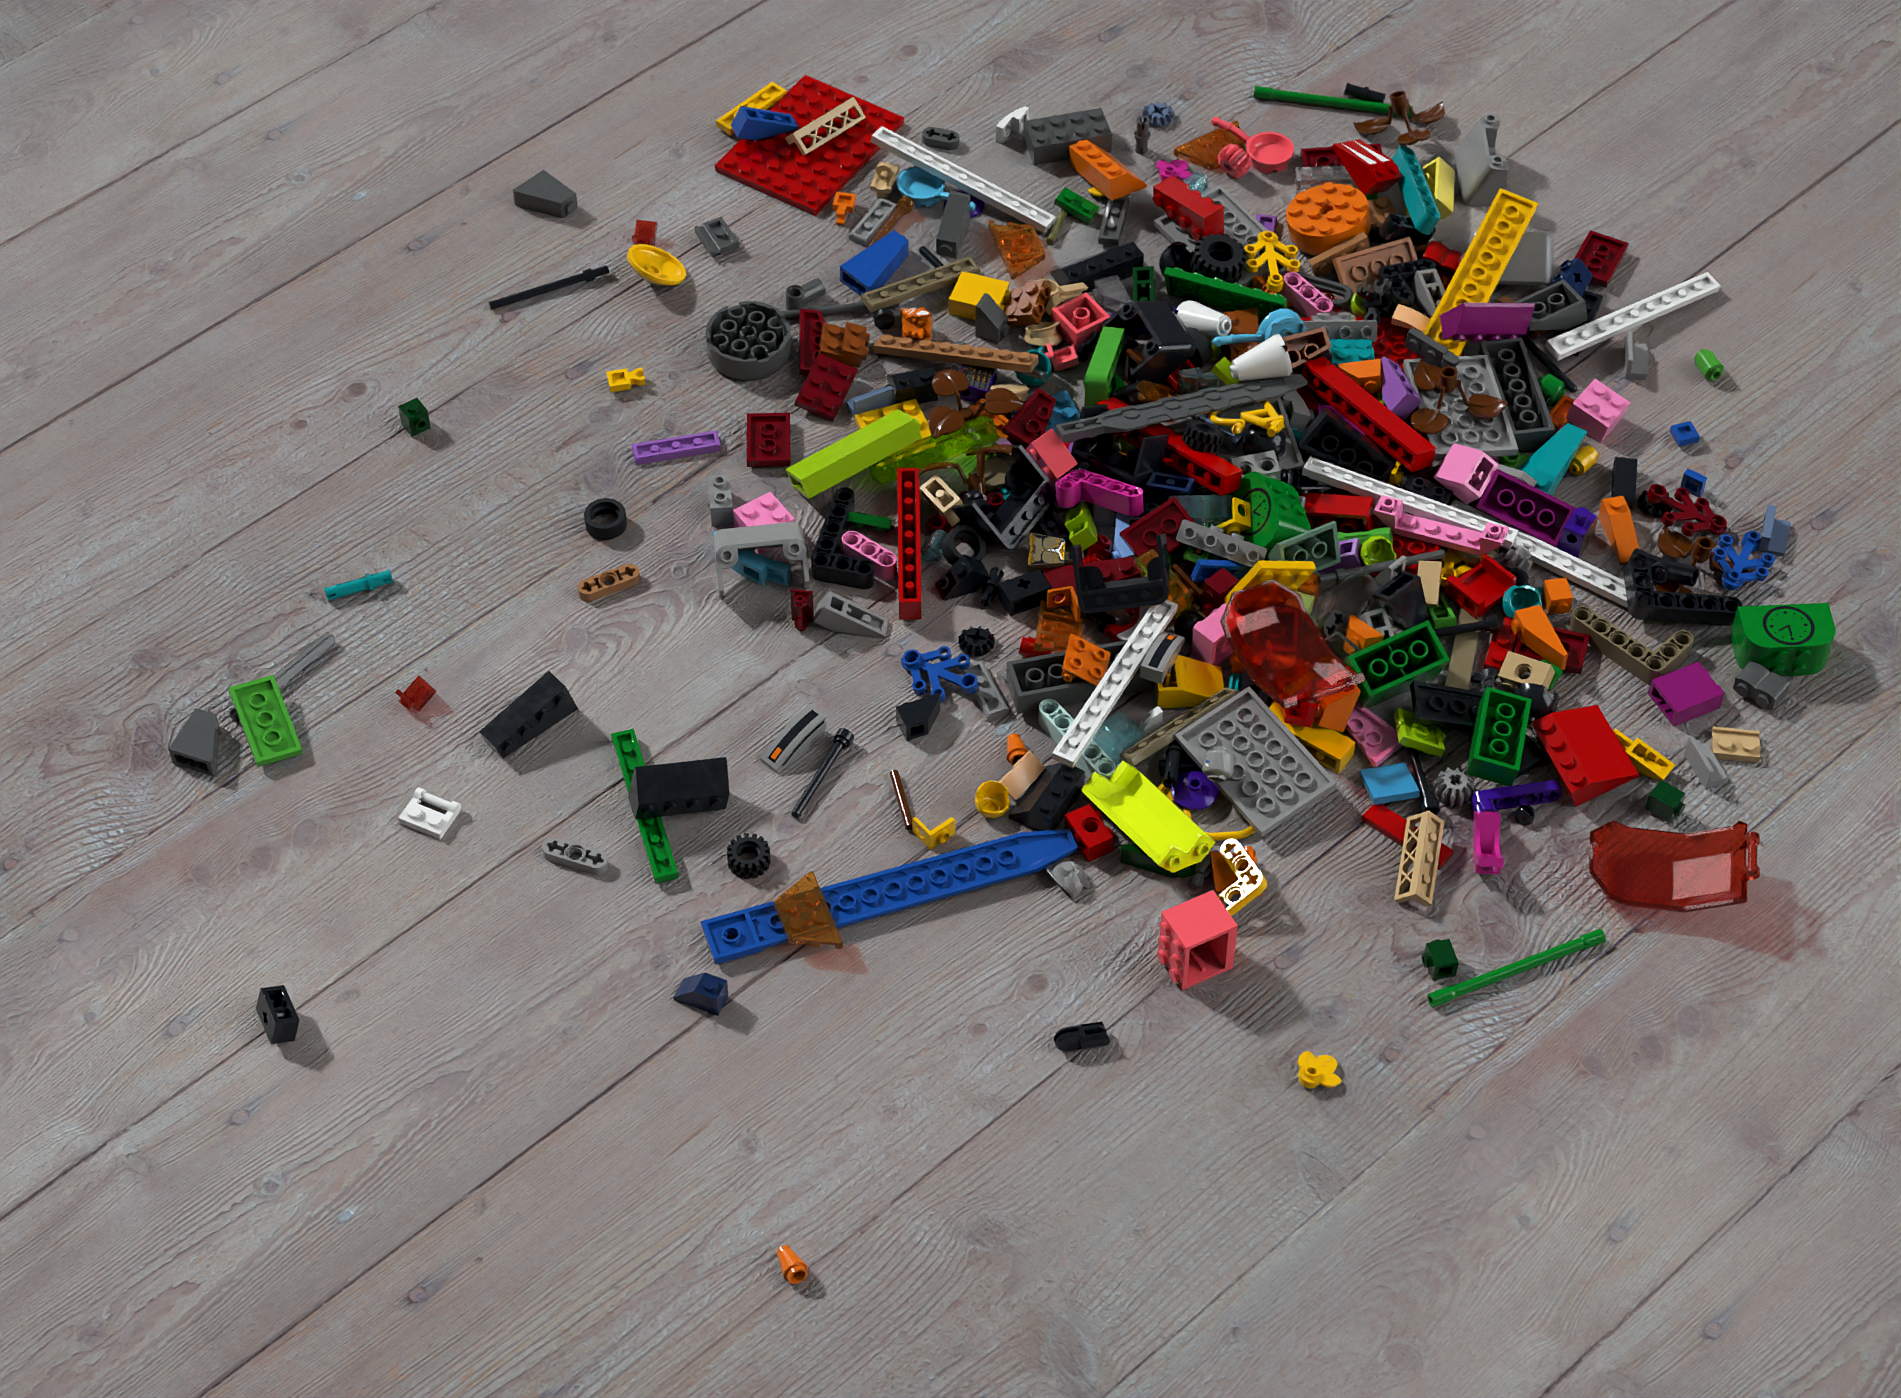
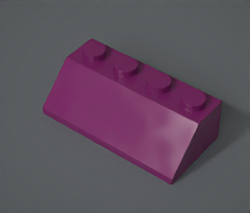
M1462 303L1440 315L1443 339L1453 340V343H1460L1465 340L1477 343L1483 340L1494 341L1519 338L1527 332L1535 305L1534 303Z
M1496 469L1476 506L1477 509L1553 547H1557L1563 528L1576 509L1499 469Z

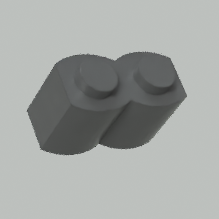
M1749 662L1736 676L1733 689L1740 696L1753 699L1760 707L1773 710L1786 696L1790 683L1782 676L1769 672L1762 665Z

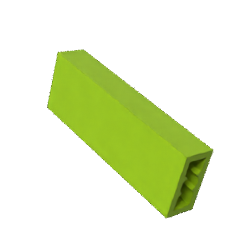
M897 409L786 469L793 488L810 499L922 438L920 434L921 426L916 418L913 419L908 413Z

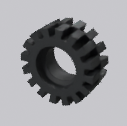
M1191 420L1186 424L1182 441L1185 444H1189L1191 448L1195 447L1196 450L1201 449L1203 452L1209 451L1213 453V451H1220L1225 433L1224 430H1220L1221 428L1215 427L1214 424H1208L1206 421L1201 422V420H1197V422Z
M745 833V838L738 835L737 841L732 839L731 845L728 844L729 869L731 868L733 874L737 872V877L741 878L742 875H745V879H749V875H753L754 879L757 878V873L762 876L764 870L767 871L771 863L770 847L762 836L757 839V834H752V837H749V833ZM747 852H753L758 855L752 860L740 858V855Z

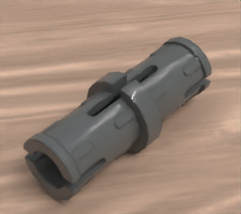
M1142 115L1137 117V130L1134 133V138L1136 139L1135 152L1141 154V148H1143V154L1148 152L1150 119L1145 115L1144 122H1142Z

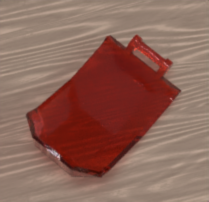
M1272 579L1231 594L1220 620L1226 639L1253 683L1284 709L1306 702L1311 704L1317 703L1321 698L1341 691H1352L1354 685L1366 681L1363 672L1358 674L1331 651L1307 613L1299 593Z
M1611 821L1590 832L1589 873L1597 889L1608 899L1625 906L1685 913L1742 904L1747 902V882L1760 876V868L1757 866V845L1760 843V835L1757 832L1747 833V824L1742 821H1738L1732 826L1691 833L1633 828L1616 821ZM1747 849H1748V866H1747Z

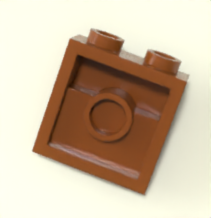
M1044 280L1026 281L1024 287H1013L1004 311L1008 316L1007 325H1039L1052 291Z
M824 322L821 329L819 353L841 363L860 367L862 359L866 360L869 348L865 347L870 339V334L866 333L867 327L846 322L843 328Z

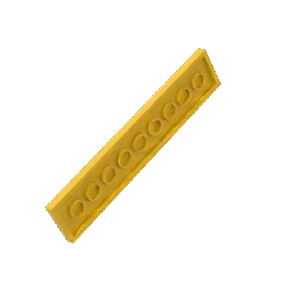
M1499 189L1423 334L1448 348L1457 357L1461 356L1468 340L1460 343H1453V340H1444L1440 315L1462 303L1489 302L1539 203L1507 190Z

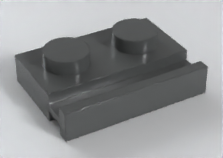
M722 217L705 222L701 227H694L696 235L712 258L715 257V254H724L739 248V241Z

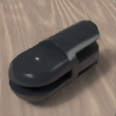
M1102 1021L1059 1029L1054 1036L1056 1047L1065 1052L1102 1047L1110 1043Z

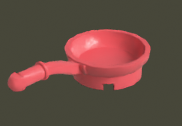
M1219 117L1211 119L1214 127L1217 126L1226 130V132H1231L1246 144L1247 155L1251 158L1252 167L1257 171L1268 174L1272 173V170H1277L1278 173L1287 168L1294 153V144L1283 134L1262 132L1249 137L1242 130L1232 125L1231 122L1228 123Z

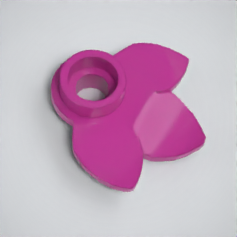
M1175 159L1171 162L1159 160L1157 162L1156 168L1159 170L1161 181L1172 175L1182 180H1189L1194 177L1193 173L1186 171L1188 163L1184 160Z

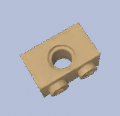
M937 474L919 487L930 505L952 527L960 521L951 508L954 505L963 504V502Z
M1508 651L1498 677L1503 686L1514 690L1516 685L1520 688L1522 683L1543 685L1548 690L1555 671L1551 664ZM1524 673H1531L1529 678L1521 679Z

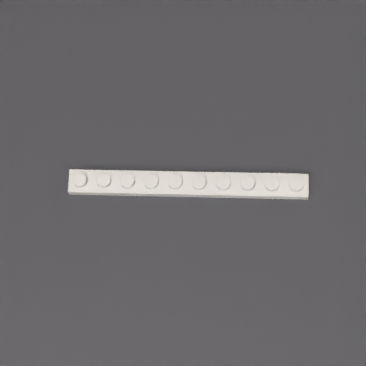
M883 126L871 137L870 142L880 148L893 153L897 157L937 176L1037 230L1045 233L1055 222L1056 217Z
M1706 272L1549 339L1545 347L1557 360L1563 359L1716 293L1720 289V284Z
M1311 456L1303 467L1302 475L1312 480L1321 481L1332 487L1349 491L1354 495L1373 497L1374 502H1378L1381 495L1403 500V511L1414 516L1481 533L1487 522L1502 525ZM1509 527V532L1500 547L1510 549L1517 537L1518 530Z
M1456 499L1450 505L1454 508L1514 528ZM1518 530L1517 537L1511 547L1512 549L1516 550L1517 546L1524 548L1532 554L1530 560L1628 608L1624 580Z
M1166 600L1162 604L1152 605L1053 751L1052 759L1072 768L1074 767L1140 668L1150 647L1177 612L1178 604Z

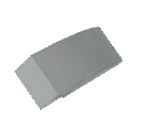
M1296 390L1280 396L1291 428L1297 429L1299 433L1300 431L1304 432L1310 418V413L1304 400Z

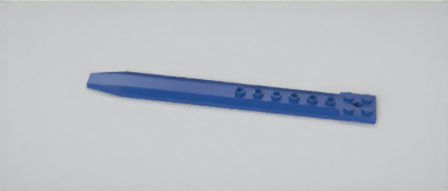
M1070 829L1020 832L701 921V927L716 965L762 952V949L1033 874L1078 851V846ZM729 933H732L733 936H737L735 939L732 940L727 939Z

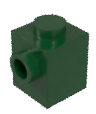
M418 398L398 406L401 424L411 437L431 428L428 410Z
M1660 780L1650 792L1645 809L1670 823L1675 816L1679 817L1685 809L1686 804L1683 802L1686 793Z
M1450 939L1433 940L1426 943L1425 952L1421 958L1424 968L1429 970L1432 981L1456 976L1459 962Z

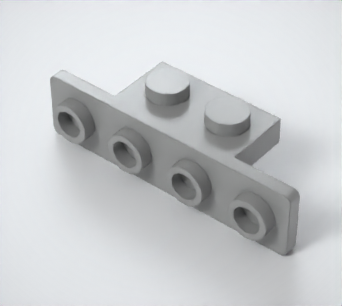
M1341 312L1333 316H1329V313H1317V316H1311V321H1303L1306 331L1325 327L1329 339H1372V342L1377 341L1378 323L1376 320H1355L1354 316L1347 312Z
M1182 520L1176 537L1178 542L1249 567H1253L1258 561H1264L1267 549L1244 541V536L1232 533L1230 536L1224 534V529L1211 525L1210 528L1187 520Z

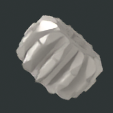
M1448 767L1445 772L1440 771L1434 783L1436 797L1441 798L1442 804L1449 802L1451 807L1454 803H1457L1460 807L1464 802L1469 803L1471 795L1474 794L1475 790L1473 777L1468 776L1466 771L1460 772L1458 767L1455 770H1451Z

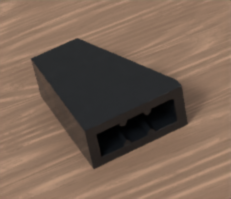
M1402 571L1373 593L1374 599L1382 608H1386L1387 614L1399 627L1410 629L1427 620L1430 621L1420 576Z

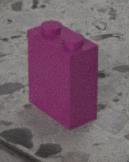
M1698 661L1653 679L1648 695L1674 727L1719 709L1724 693L1722 688L1711 678L1708 670L1704 669Z

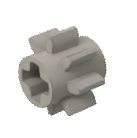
M1517 546L1516 550L1510 548L1505 555V558L1508 559L1506 565L1509 568L1517 567L1528 571L1533 564V561L1530 560L1532 554L1520 546Z

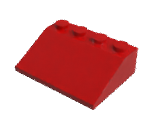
M1598 705L1553 712L1531 722L1537 742L1547 755L1549 763L1575 807L1639 777L1637 770Z

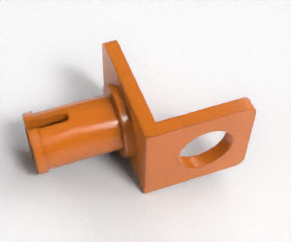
M1073 586L1049 589L1047 591L1048 608L1070 605L1076 622H1080L1081 609L1078 605V598ZM1056 594L1065 595L1060 601L1052 600Z

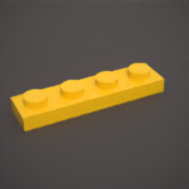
M772 81L717 119L716 127L731 136L735 133L731 123L740 106L768 110L787 91Z

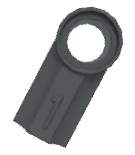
M817 278L801 286L791 285L787 287L786 309H804V304L825 295L826 289L823 282Z

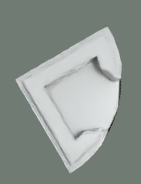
M1159 706L1149 711L1150 716L1144 722H1140L1138 730L1142 735L1162 726L1163 711Z

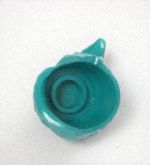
M1043 346L1027 352L1038 355L1039 363L1034 369L1047 373L1044 381L1015 371L1016 377L1027 386L1038 387L1043 385L1050 376L1052 365L1049 358L1044 354L1045 348Z
M1529 585L1511 586L1503 596L1502 605L1506 616L1514 619L1516 610L1537 605L1542 607L1540 597L1543 588Z

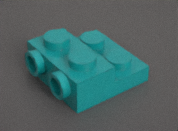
M1329 339L1331 344L1329 359L1336 367L1340 363L1375 359L1372 339Z

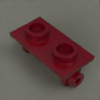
M790 589L792 620H795L794 625L798 631H804L808 627V623L814 620L813 591Z

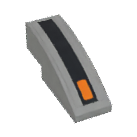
M1163 631L1156 638L1141 664L1140 678L1162 684L1166 674L1171 671L1185 641V637Z
M809 704L777 735L761 756V762L775 773L781 771L810 748V741L826 729V716Z

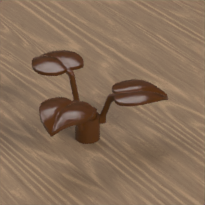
M1397 91L1390 95L1389 117H1378L1361 123H1353L1359 133L1374 135L1387 129V125H1390L1392 122L1393 112L1396 115H1403L1409 133L1400 135L1397 138V142L1399 145L1408 146L1418 141L1428 140L1431 137L1430 131L1426 128L1412 131L1406 114L1408 110L1413 116L1411 118L1412 122L1429 124L1441 120L1445 116L1444 103L1441 101L1435 106L1415 114L1409 104L1405 91Z
M1421 359L1414 372L1415 385L1424 391H1432L1435 388H1441L1436 411L1429 408L1416 410L1411 416V424L1415 430L1424 434H1435L1443 431L1448 425V417L1439 413L1444 392L1451 393L1456 387H1458L1465 406L1469 407L1470 415L1478 419L1485 420L1497 416L1507 407L1508 402L1485 394L1472 395L1468 401L1461 386V380H1457L1458 372L1454 367L1440 368L1428 364Z
M942 370L936 373L932 380L933 391L942 397H950L955 394L958 412L956 409L951 410L947 406L934 408L928 418L929 430L934 440L956 431L967 434L973 431L974 421H978V416L984 406L985 411L991 415H1004L1023 408V403L1012 391L1006 388H995L986 393V401L981 402L974 414L969 408H962L959 392L968 389V379L966 376L956 370Z
M1000 444L966 452V456L977 455V472L968 473V478L965 477L959 464L954 462L929 464L920 469L918 477L931 470L957 469L963 484H967L968 491L977 489L981 494H985V455H993L996 452L1012 455L1013 445Z
M1664 525L1657 540L1660 552L1673 559L1680 556L1686 558L1692 555V566H1695L1696 563H1704L1709 559V569L1714 571L1713 578L1722 585L1721 576L1723 571L1718 563L1713 561L1715 555L1712 552L1714 542L1710 538L1702 536L1693 544L1683 534ZM1726 560L1729 566L1733 569L1734 565L1732 564V562ZM1745 569L1741 573H1750V571ZM1669 581L1662 584L1657 583L1655 589L1662 592L1693 594L1690 589L1683 587V584Z

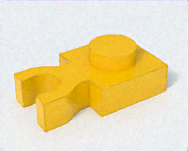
M627 368L606 372L610 393L629 390L631 385H646L643 368H637L631 372H628Z

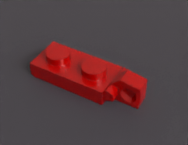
M1505 617L1502 628H1499V632L1493 633L1484 669L1494 668L1500 672L1508 651H1513L1516 634L1511 631L1513 619Z

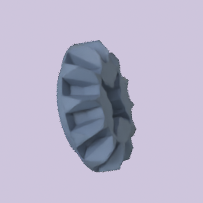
M1150 102L1149 106H1144L1142 111L1143 119L1144 115L1148 116L1150 119L1149 124L1153 126H1165L1174 119L1172 107L1167 106L1166 103L1160 104L1157 102V104H1153Z

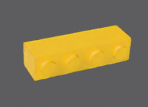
M1278 699L1269 707L1319 764L1339 774L1353 758L1356 742L1348 736H1344L1332 729L1318 726L1315 720L1311 727L1284 723Z

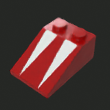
M1360 139L1332 145V148L1357 188L1365 196L1388 191L1403 177L1392 159Z

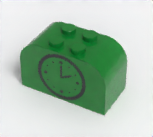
M1249 472L1241 478L1239 490L1228 493L1223 497L1232 519V498L1236 497L1250 502L1251 528L1240 532L1239 535L1245 537L1244 541L1267 549L1264 561H1268L1267 555L1277 543L1311 530L1306 510L1299 500L1298 492L1292 485L1259 472ZM1238 505L1240 515L1245 516L1244 508Z
M1829 603L1737 607L1730 639L1736 662L1742 670L1749 662H1755L1765 667L1769 672L1780 676H1802L1816 674L1823 670L1827 663L1836 629Z
M1429 620L1348 656L1342 664L1341 670L1346 671L1353 678L1361 691L1357 699L1361 707L1370 708L1410 690L1413 680L1427 682L1434 678L1445 668L1450 659Z

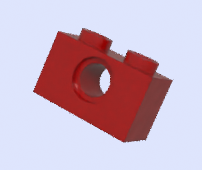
M1090 804L1065 814L1064 829L1071 830L1078 849L1087 862L1113 852L1114 833L1104 825L1100 813L1094 811Z

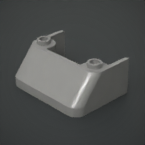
M786 522L721 529L715 533L713 547L719 598L724 597L722 569L732 568L736 565L738 551L783 547L784 556L788 560L801 561L804 589L809 588L810 581L806 547L802 529L797 523Z

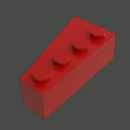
M1173 175L1153 186L1154 204L1162 208L1169 218H1173L1183 230L1191 234L1195 241L1201 240L1203 236L1208 237V234L1217 235L1218 233L1224 236L1223 205L1213 204V199L1201 197V193L1198 190L1191 191L1188 184Z
M1298 493L1299 496L1306 497L1305 510L1311 530L1335 521L1337 524V532L1343 533L1366 532L1378 526L1377 516L1374 514L1373 497Z

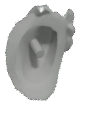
M1057 862L1045 868L1051 878L1071 895L1072 900L1079 895L1083 887L1089 889L1086 873L1080 865L1074 862Z

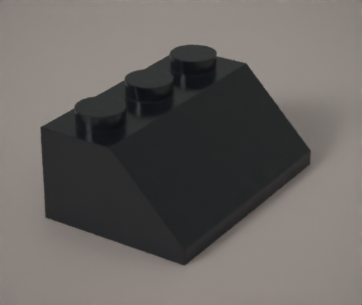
M1063 763L1045 766L1043 772L1029 786L1011 811L1009 818L1036 831L1055 830L1081 794V789L1085 783V771L1075 766L1072 768Z

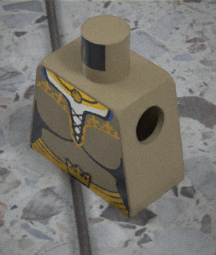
M1030 533L1028 572L1039 569L1043 574L1042 569L1073 565L1071 552H1065L1066 541L1062 538Z

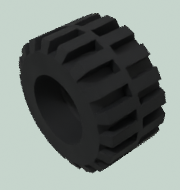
M1218 233L1217 235L1208 234V237L1203 236L1196 243L1190 269L1192 273H1200L1208 278H1219L1224 282L1232 284L1238 283L1245 265L1246 251L1241 243H1237L1238 240L1235 238L1231 239L1228 235L1223 236Z

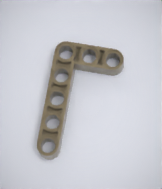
M1586 606L1574 608L1569 627L1570 631L1590 635L1588 641L1590 646L1648 685H1651L1653 679L1673 672L1688 659L1694 637L1690 632L1679 630L1653 652Z

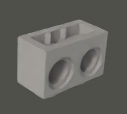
M1274 450L1231 458V464L1243 470L1242 477L1249 472L1255 471L1280 480V468Z
M730 474L708 476L712 526L733 525Z

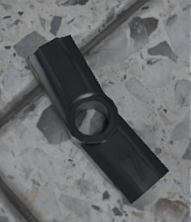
M1637 548L1633 551L1632 555L1640 553L1648 558L1654 582L1662 584L1669 581L1692 587L1696 584L1699 576L1697 566L1675 562L1669 556L1660 558Z

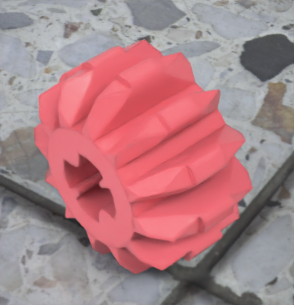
M1230 143L1228 146H1225L1217 156L1218 163L1222 166V169L1233 178H1241L1252 166L1251 158L1247 155L1248 153L1244 152L1243 148H1239L1236 144Z

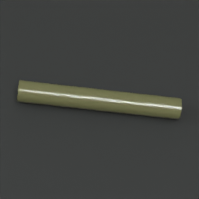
M1062 208L1046 240L1049 245L1054 244L1068 214Z

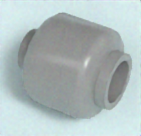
M1215 746L1214 750H1209L1205 753L1203 774L1207 776L1209 781L1217 783L1226 782V779L1231 778L1233 775L1235 757L1228 752V748Z

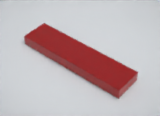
M1373 804L1362 815V821L1403 847L1407 820L1382 804ZM1416 841L1415 844L1411 847V852H1412V851L1415 849V847L1417 846V841ZM1441 843L1438 870L1453 856L1454 850Z

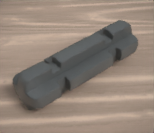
M1210 853L1195 871V875H1192L1189 879V884L1193 889H1200L1204 885L1205 880L1213 873Z

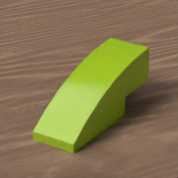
M1085 501L1080 502L1066 512L1065 526L1070 532L1069 540L1073 545L1081 544V549L1084 551L1098 541L1096 527Z

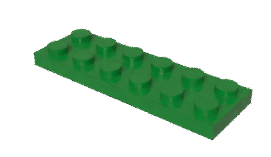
M1166 267L1164 272L1167 294L1179 298L1191 296L1193 300L1229 311L1257 307L1259 319H1264L1275 310L1288 309L1286 297L1278 293H1266L1258 288L1251 289L1239 283L1232 284L1224 282L1219 278H1208L1200 273L1185 272L1177 267Z

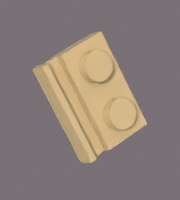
M1083 282L1059 286V293L1053 294L1048 299L1045 311L1052 315L1053 308L1082 295V292L1087 290L1088 287Z
M1713 726L1711 731V751L1716 759L1759 763L1760 731Z

